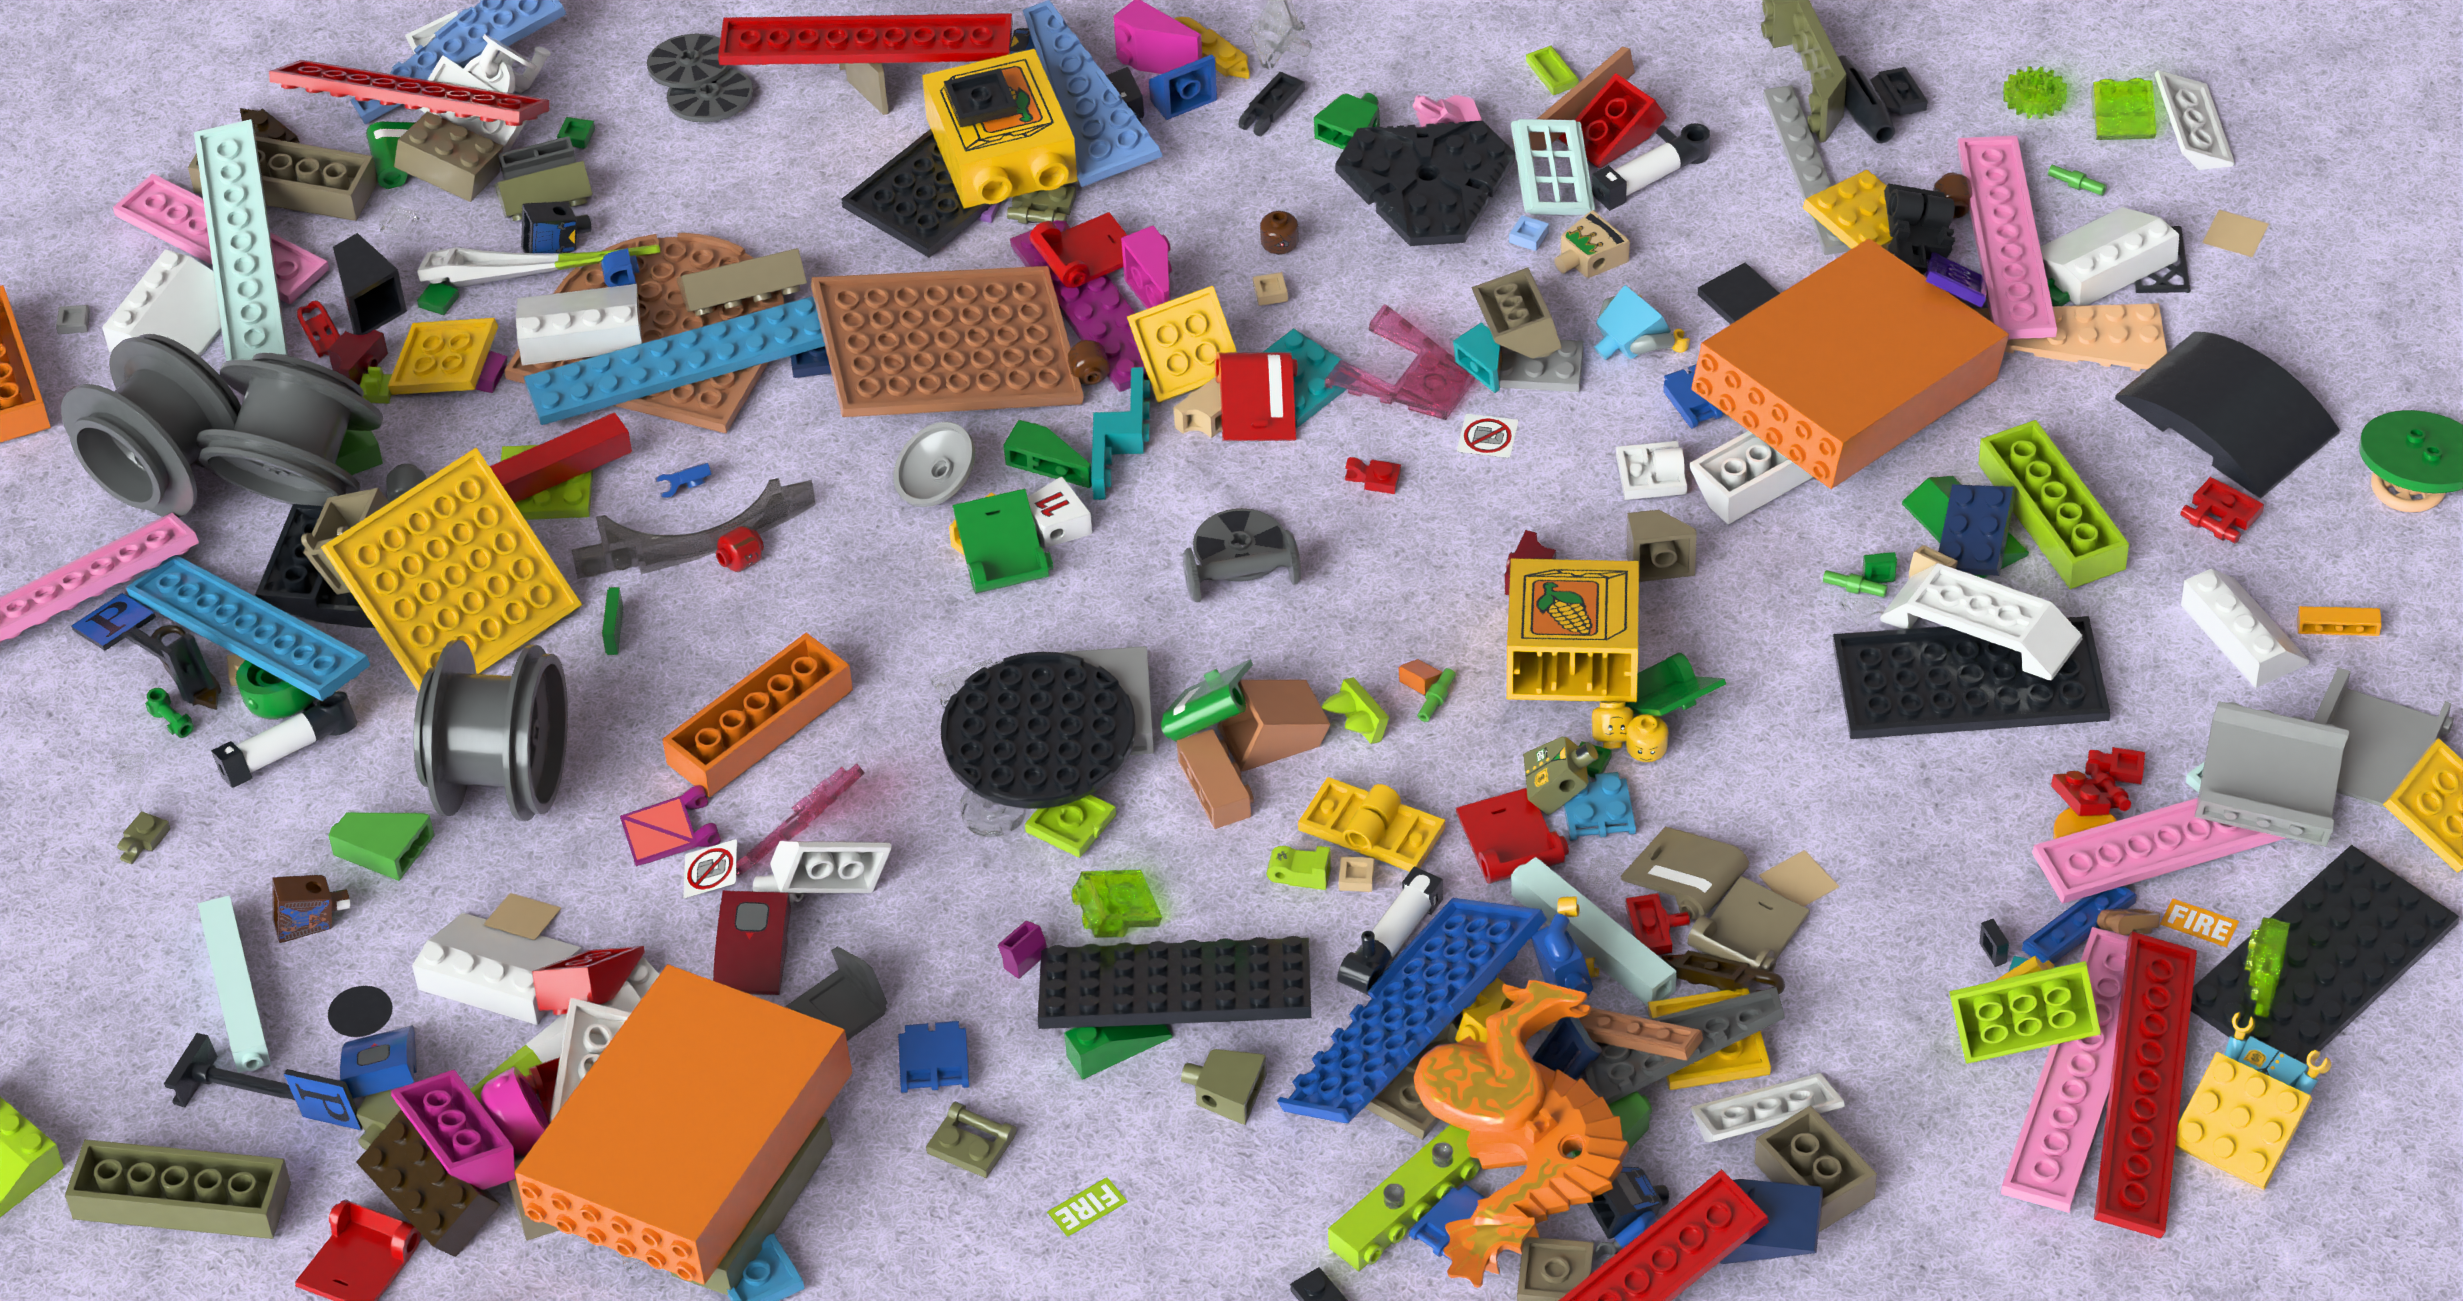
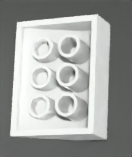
M2121 207L2041 246L2046 278L2048 280L2053 278L2055 285L2063 293L2067 291L2070 295V300L2076 306L2089 305L2178 261L2179 233L2160 217Z
M165 249L103 325L102 328L109 352H112L114 347L124 339L138 337L143 334H156L179 342L201 357L222 330L214 271L190 256Z
M637 284L517 298L516 328L522 365L596 357L642 344Z
M461 913L427 940L412 965L418 990L535 1025L539 1024L546 1010L539 1011L532 971L582 952L581 947L541 935L532 940L485 926L486 919L466 913Z

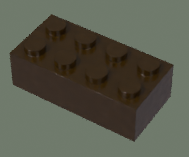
M402 1110L397 1113L356 1161L434 1248L454 1257L461 1252L501 1205L487 1189L482 1190L450 1175Z

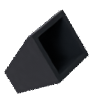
M356 233L333 246L353 334L364 335L370 333L407 312L398 269L361 235Z

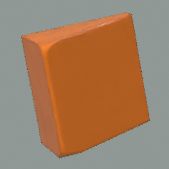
M1416 659L1399 667V682L1426 695L1430 686L1437 683L1443 672Z

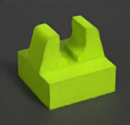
M369 367V374H363L360 384L364 392L363 398L370 403L389 404L392 394L388 384L392 374H384L381 367Z

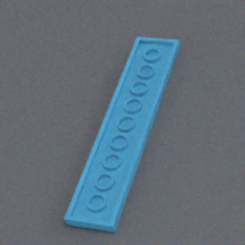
M812 296L524 376V381L540 424L545 425L825 346L814 297Z
M178 555L164 560L161 565L151 569L126 587L130 598L321 701L333 695L335 691L371 666L367 655Z

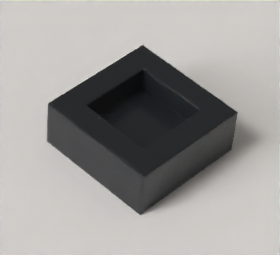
M1994 919L1982 922L1979 944L1994 967L2007 963L2009 941Z

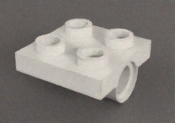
M1678 441L1616 447V458L1625 500L1687 494L1683 450L1679 447Z

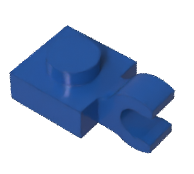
M702 463L672 474H661L655 480L656 482L667 480L670 483V489L667 492L660 493L661 497L668 498L676 493L679 485L687 483L688 488L706 483L704 477L712 474L709 464Z

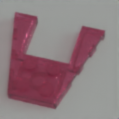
M1384 304L1370 321L1369 331L1418 354L1395 385L1340 360L1326 377L1325 387L1332 389L1333 385L1348 389V393L1362 397L1363 393L1379 397L1381 403L1392 405L1393 402L1408 405V410L1446 420L1473 385L1475 377L1455 362V357L1388 305Z
M856 763L848 770H845L842 766L827 778L829 782L825 778L810 790L811 793L808 795L809 798L806 795L791 807L794 812L736 861V876L739 877L776 847L779 841L784 839L789 841L807 828L812 820L821 815L824 809L838 799L839 795L865 774L861 767Z

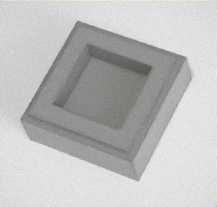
M89 305L59 307L56 324L57 333L88 332Z

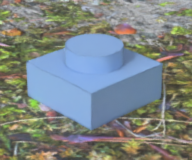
M1521 215L1509 233V243L1537 251L1549 233V223Z

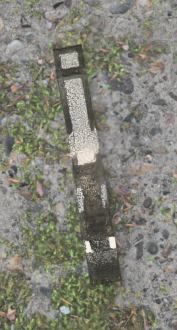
M779 478L771 479L759 498L741 514L721 525L695 533L680 535L649 534L624 527L606 515L597 516L596 522L601 543L571 550L577 579L594 577L598 574L617 570H626L639 566L642 575L691 562L716 553L718 550V539L740 526L754 529L760 535L816 505L812 480L781 486Z

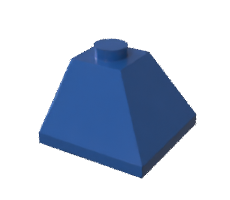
M1213 55L1149 79L1150 101L1165 120L1217 100L1216 68Z

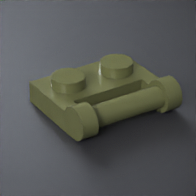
M955 1101L950 1106L947 1117L926 1145V1151L929 1155L987 1178L1015 1138L1017 1128L1006 1122L1002 1125L966 1110V1105ZM962 1122L997 1138L992 1142L957 1126Z

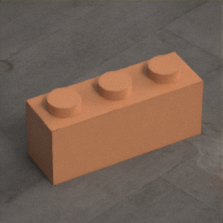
M1213 729L1177 740L1178 762L1214 829L1250 818V804L1254 803V797L1249 785H1243L1237 763H1231L1225 741L1223 739L1219 740Z

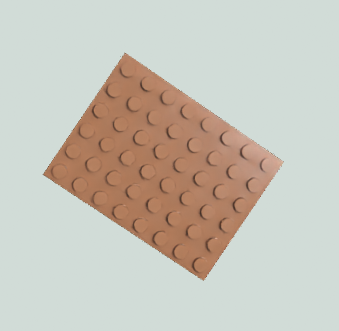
M1048 266L812 277L811 288L842 417L1079 405L1083 403L1084 395L1079 377L1071 374L1067 361L1071 348Z

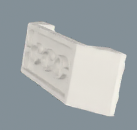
M1939 563L1911 576L1880 616L1882 622L1902 629H1911L1917 619L1921 617L2022 652L2023 671L2051 681L2082 640V634L2052 602Z

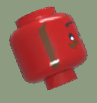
M744 526L737 527L718 539L716 558L721 566L727 567L734 572H741L761 560L762 551L764 550L762 538L754 529Z

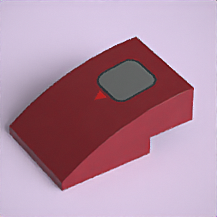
M723 890L716 935L713 981L748 994L780 995L788 947L787 932L791 914L789 893Z

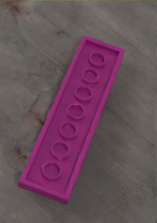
M1053 221L1060 232L1070 229L1066 221ZM1032 230L1010 238L1012 249L1026 267L1048 266L1062 316L1081 341L1092 340L1104 346L1110 363V371L1107 376L1117 390L1122 392L1131 388V368L1143 367L1144 380H1149L1127 316L1136 313L1108 276L1103 275L1081 286L1067 288L1030 242L1029 237Z

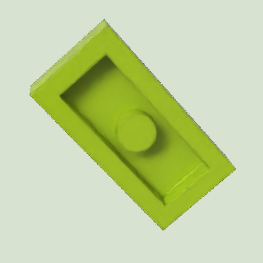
M1354 677L1343 679L1340 691L1327 698L1322 705V709L1333 713L1345 714L1348 718L1345 722V728L1361 733L1370 744L1382 741L1389 716Z

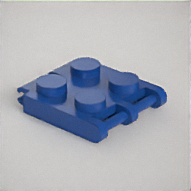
M1697 364L1689 366L1688 369L1690 371L1688 373L1681 369L1664 376L1666 380H1664L1663 392L1691 429L1698 427V423L1710 418H1722L1724 412L1691 390Z
M959 1021L935 1023V1031H929L928 1023L905 1025V1033L898 1034L901 1093H908V1089L931 1087L933 1091L939 1090L940 1086L962 1085V1088H969L966 1028L959 1027Z
M1467 1184L1460 1190L1453 1187L1411 1228L1409 1237L1414 1240L1420 1239L1433 1248L1435 1255L1438 1257L1443 1255L1452 1261L1443 1251L1450 1241L1445 1224L1456 1220L1470 1219L1478 1206L1477 1200L1486 1197Z

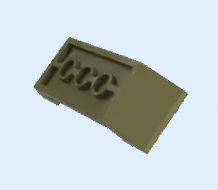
M1762 0V9L1765 15V21L1761 22L1762 35L1764 39H1769L1773 48L1793 44L1794 51L1796 53L1800 52L1803 69L1810 72L1813 86L1812 93L1809 94L1811 115L1807 117L1808 127L1811 133L1815 132L1820 143L1826 142L1844 117L1846 72L1809 0Z

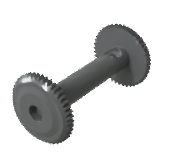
M1289 530L1283 531L1284 549L1278 553L1269 551L1214 561L1206 566L1196 565L1191 547L1186 548L1183 553V568L1191 599L1195 602H1201L1200 583L1204 580L1216 581L1274 570L1278 566L1287 567L1292 584H1298L1301 579V563L1293 533Z

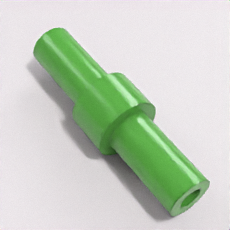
M2053 164L2048 170V176L2067 182L2069 187L2079 191L2082 188L2101 196L2106 191V184L2087 178V175L2080 171L2074 170L2071 172Z
M1826 570L1823 576L1824 583L1844 587L1850 593L1859 595L1860 592L1883 598H1885L1887 593V585L1864 580V576L1851 573L1848 576Z
M1444 669L1437 683L1432 684L1425 695L1426 701L1417 714L1421 721L1428 722L1437 706H1441L1448 696L1447 689L1456 676L1452 669Z

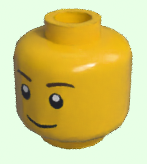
M1600 702V707L1592 711L1593 739L1603 742V748H1623V742L1626 741L1628 723L1633 719V710L1625 707V702Z
M1643 714L1634 717L1628 723L1626 729V748L1632 758L1642 762H1654L1665 755L1668 748L1669 732L1664 720L1655 715Z

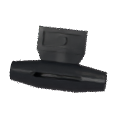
M1845 55L1838 56L1846 72L1845 107L1856 124L1876 143H1886L1895 134V128L1889 112L1898 113L1901 116L1927 110L1928 100L1906 67L1881 71L1870 79L1849 57Z

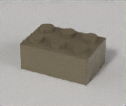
M427 111L398 139L394 167L472 202L500 173L498 153H503L504 146Z
M1811 1105L1756 1138L1754 1163L1772 1182L1817 1186L1823 1189L1819 1232L1875 1199L1877 1173Z

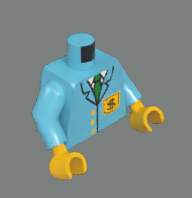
M2236 1013L2232 1018V1024L2236 1031L2234 1036H2230L2224 1055L2310 1095L2319 1081L2316 1078L2318 1074H2324L2330 1070L2331 1060L2326 1057L2321 1066L2315 1067V1061L2319 1058L2320 1052L2314 1050L2307 1056V1066L2251 1036L2246 1041L2244 1039L2245 1034L2250 1033L2255 1027L2254 1019L2251 1016L2249 1025L2246 1028H2239L2238 1021L2241 1013Z

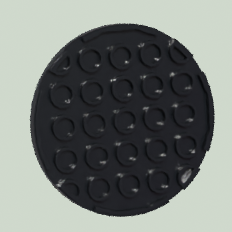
M1058 652L1017 654L1003 658V662L989 668H981L964 681L963 687L951 696L941 721L943 753L949 768L956 778L965 787L984 799L1005 806L1027 809L1049 808L1072 803L1105 786L1127 762L1136 735L1133 705L1129 695L1119 685L1118 680L1101 666L1097 668L1084 662V658Z

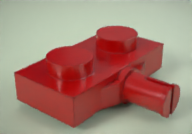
M1658 893L1626 898L1625 907L1633 936L1656 955L1672 953L1673 944L1670 937V928L1689 926L1688 911L1668 915L1661 905Z

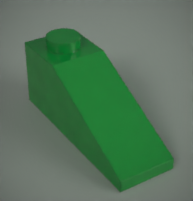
M1022 420L1017 421L1003 444L1005 464L1007 466L1054 479L1063 477L1068 483L1091 488V463L1047 427Z
M1165 1024L1079 1027L1064 1032L1066 1056L1082 1080L1172 1038V1034Z

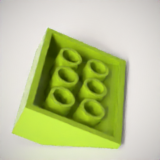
M2086 961L1949 991L1966 1064L2101 1035Z
M0 1097L1 1217L64 1168L56 1143L2 1097Z

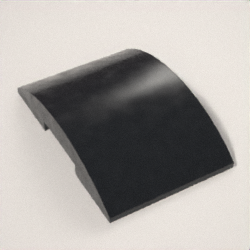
M2194 331L2115 396L2117 401L2162 432L2170 427L2211 455L2214 468L2260 499L2339 434L2340 431L2321 403L2288 371L2259 351L2239 341L2209 332Z
M293 504L255 593L256 597L284 612L326 624L375 628L353 594L348 592L337 595L303 553L305 547L302 544L301 537L303 534H312L324 506Z

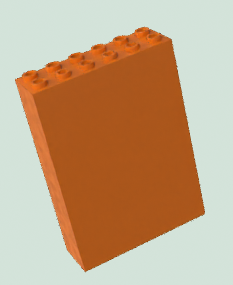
M1868 238L1702 342L1691 390L1824 485L1833 489L1996 381L2009 333L1949 292L1926 282L1924 275Z
M667 964L515 1170L525 1215L535 1222H545L555 1226L566 1234L573 1233L586 1238L594 1245H603L614 1249L625 1257H634L647 1262L655 1269H665L677 1274L686 1281L693 1280L705 1285L851 1076L852 1067L845 1029Z

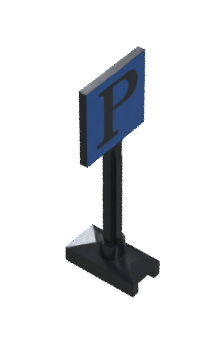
M123 593L71 625L74 632L104 651L127 638L166 662L183 700L189 704L195 701L193 695L205 687L209 690L215 688L194 636L186 633L170 645L165 646L139 629L155 619V613Z
M195 1034L164 1082L166 1088L173 1089L176 1092L172 1100L173 1104L184 1108L201 1083L209 1085L216 1083L274 1097L292 1099L296 1101L302 1116L305 1118L357 1130L363 1129L357 1118L358 1109L346 1082L286 1069L284 1073L288 1083L286 1084L216 1068L213 1064L218 1056L209 1036L205 1034Z

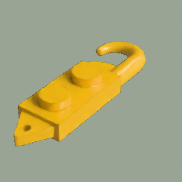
M1184 16L1174 18L1201 34L1202 58L1213 55L1217 71L1225 77L1230 75L1250 79L1247 66L1248 56L1212 29H1206L1196 20Z

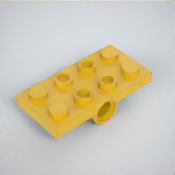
M1327 777L1299 819L1298 830L1410 872L1414 866L1420 869L1445 830V819L1401 804L1399 795L1389 786L1376 784L1368 792Z

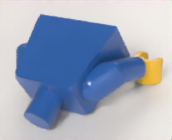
M1577 896L1561 897L1558 899V914L1554 915L1549 926L1537 931L1531 937L1544 982L1587 993L1588 997L1594 989L1591 978L1599 976V968H1594L1595 957L1584 959L1583 954L1567 931L1570 923L1567 917L1579 916L1580 907L1577 904Z

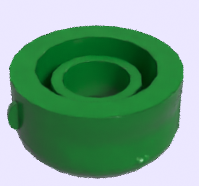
M247 660L240 665L236 672L235 679L243 702L248 710L258 717L269 720L285 719L304 711L316 699L312 695Z

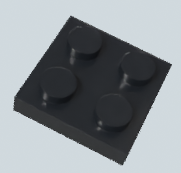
M1001 68L944 81V90L960 128L1017 115L1016 103Z

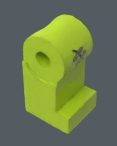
M1288 846L1275 847L1271 852L1266 872L1267 878L1274 883L1326 890L1332 868L1330 847L1317 846L1316 852L1295 850Z

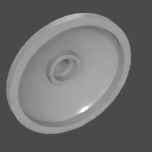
M952 422L935 423L917 432L901 450L894 467V485L901 498L916 507H931L954 496L966 483L973 469L975 445L971 435L963 427Z

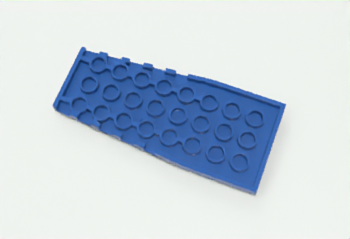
M1452 898L1370 988L1368 994L1371 1000L1365 1007L1362 1004H1357L1349 1015L1353 1021L1344 1031L1343 1028H1337L1330 1036L1334 1041L1332 1047L1325 1053L1318 1051L1314 1055L1312 1061L1315 1067L1307 1074H1299L1292 1083L1296 1090L1288 1099L1284 1097L1278 1098L1277 1102L1282 1110L1298 1115L1349 1123L1463 1009L1468 1008L1476 1001V996L1497 978V974L1508 962L1517 956L1518 951L1547 921L1543 911L1535 908Z

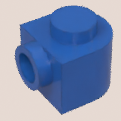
M628 248L610 252L601 261L604 281L608 287L636 284L634 274L640 273L636 255L630 256Z

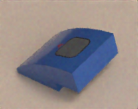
M413 1025L344 1043L340 1058V1081L346 1082L353 1099L414 1083V1073L417 1072Z

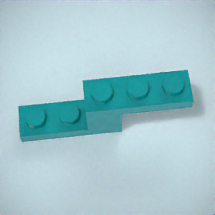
M1143 367L1131 368L1130 411L1093 412L1091 475L1093 500H1106V488H1112L1111 469H1106V465H1112V455L1144 454V442H1150L1149 423L1144 424V420H1150V402H1145V398H1150L1151 390L1150 380H1144Z

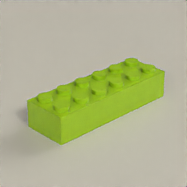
M2037 420L1981 438L1978 465L1993 486L2014 487L2016 496L2013 513L2069 589L2126 570L2128 541Z

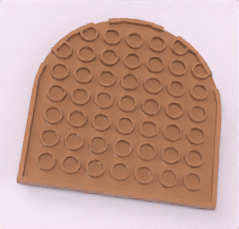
M678 233L677 237L657 238V234L626 240L602 250L609 251L650 245H659L661 253L636 257L640 273H635L634 276L638 287L642 344L784 304L782 290L771 292L772 298L754 302V298L749 297L742 299L743 305L725 309L724 304L712 306L714 312L696 316L695 311L687 312L676 278L754 259L745 253L743 247L717 237L694 233ZM601 263L586 265L581 269L576 267L563 279L553 294L608 287L604 281ZM518 348L504 372L506 379L525 384L524 376L592 357L522 365ZM769 362L613 406L727 433Z

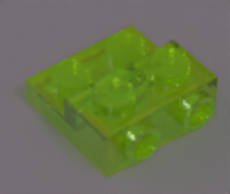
M2133 78L2128 81L2102 79L2098 82H2093L2091 100L2096 140L2155 139L2156 120L2153 80H2144L2142 78Z
M1141 869L1081 871L1076 885L1072 888V901L1074 905H1080L1083 910V926L1085 929H1091L1095 938L1125 937L1128 928L1159 927L1163 918Z
M2263 917L2260 929L2252 930L2248 949L2254 951L2249 950L2245 970L2251 971L2249 985L2253 986L2251 999L2256 1000L2254 1014L2264 1017L2269 1015L2283 968L2290 923L2273 918Z

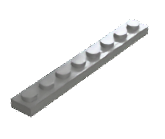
M1788 85L1764 89V101L1805 202L1806 198L1832 185L1793 86ZM1808 213L1824 255L1851 250L1850 247Z

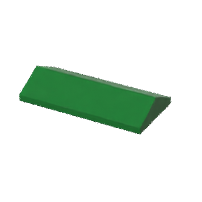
M1954 476L1929 477L1902 501V505L1939 543L1942 537L1952 484L1962 485ZM2009 532L2001 569L2029 555V552ZM1974 575V576H1977V577H1980V578H1985V577H1987V576H1989V575Z

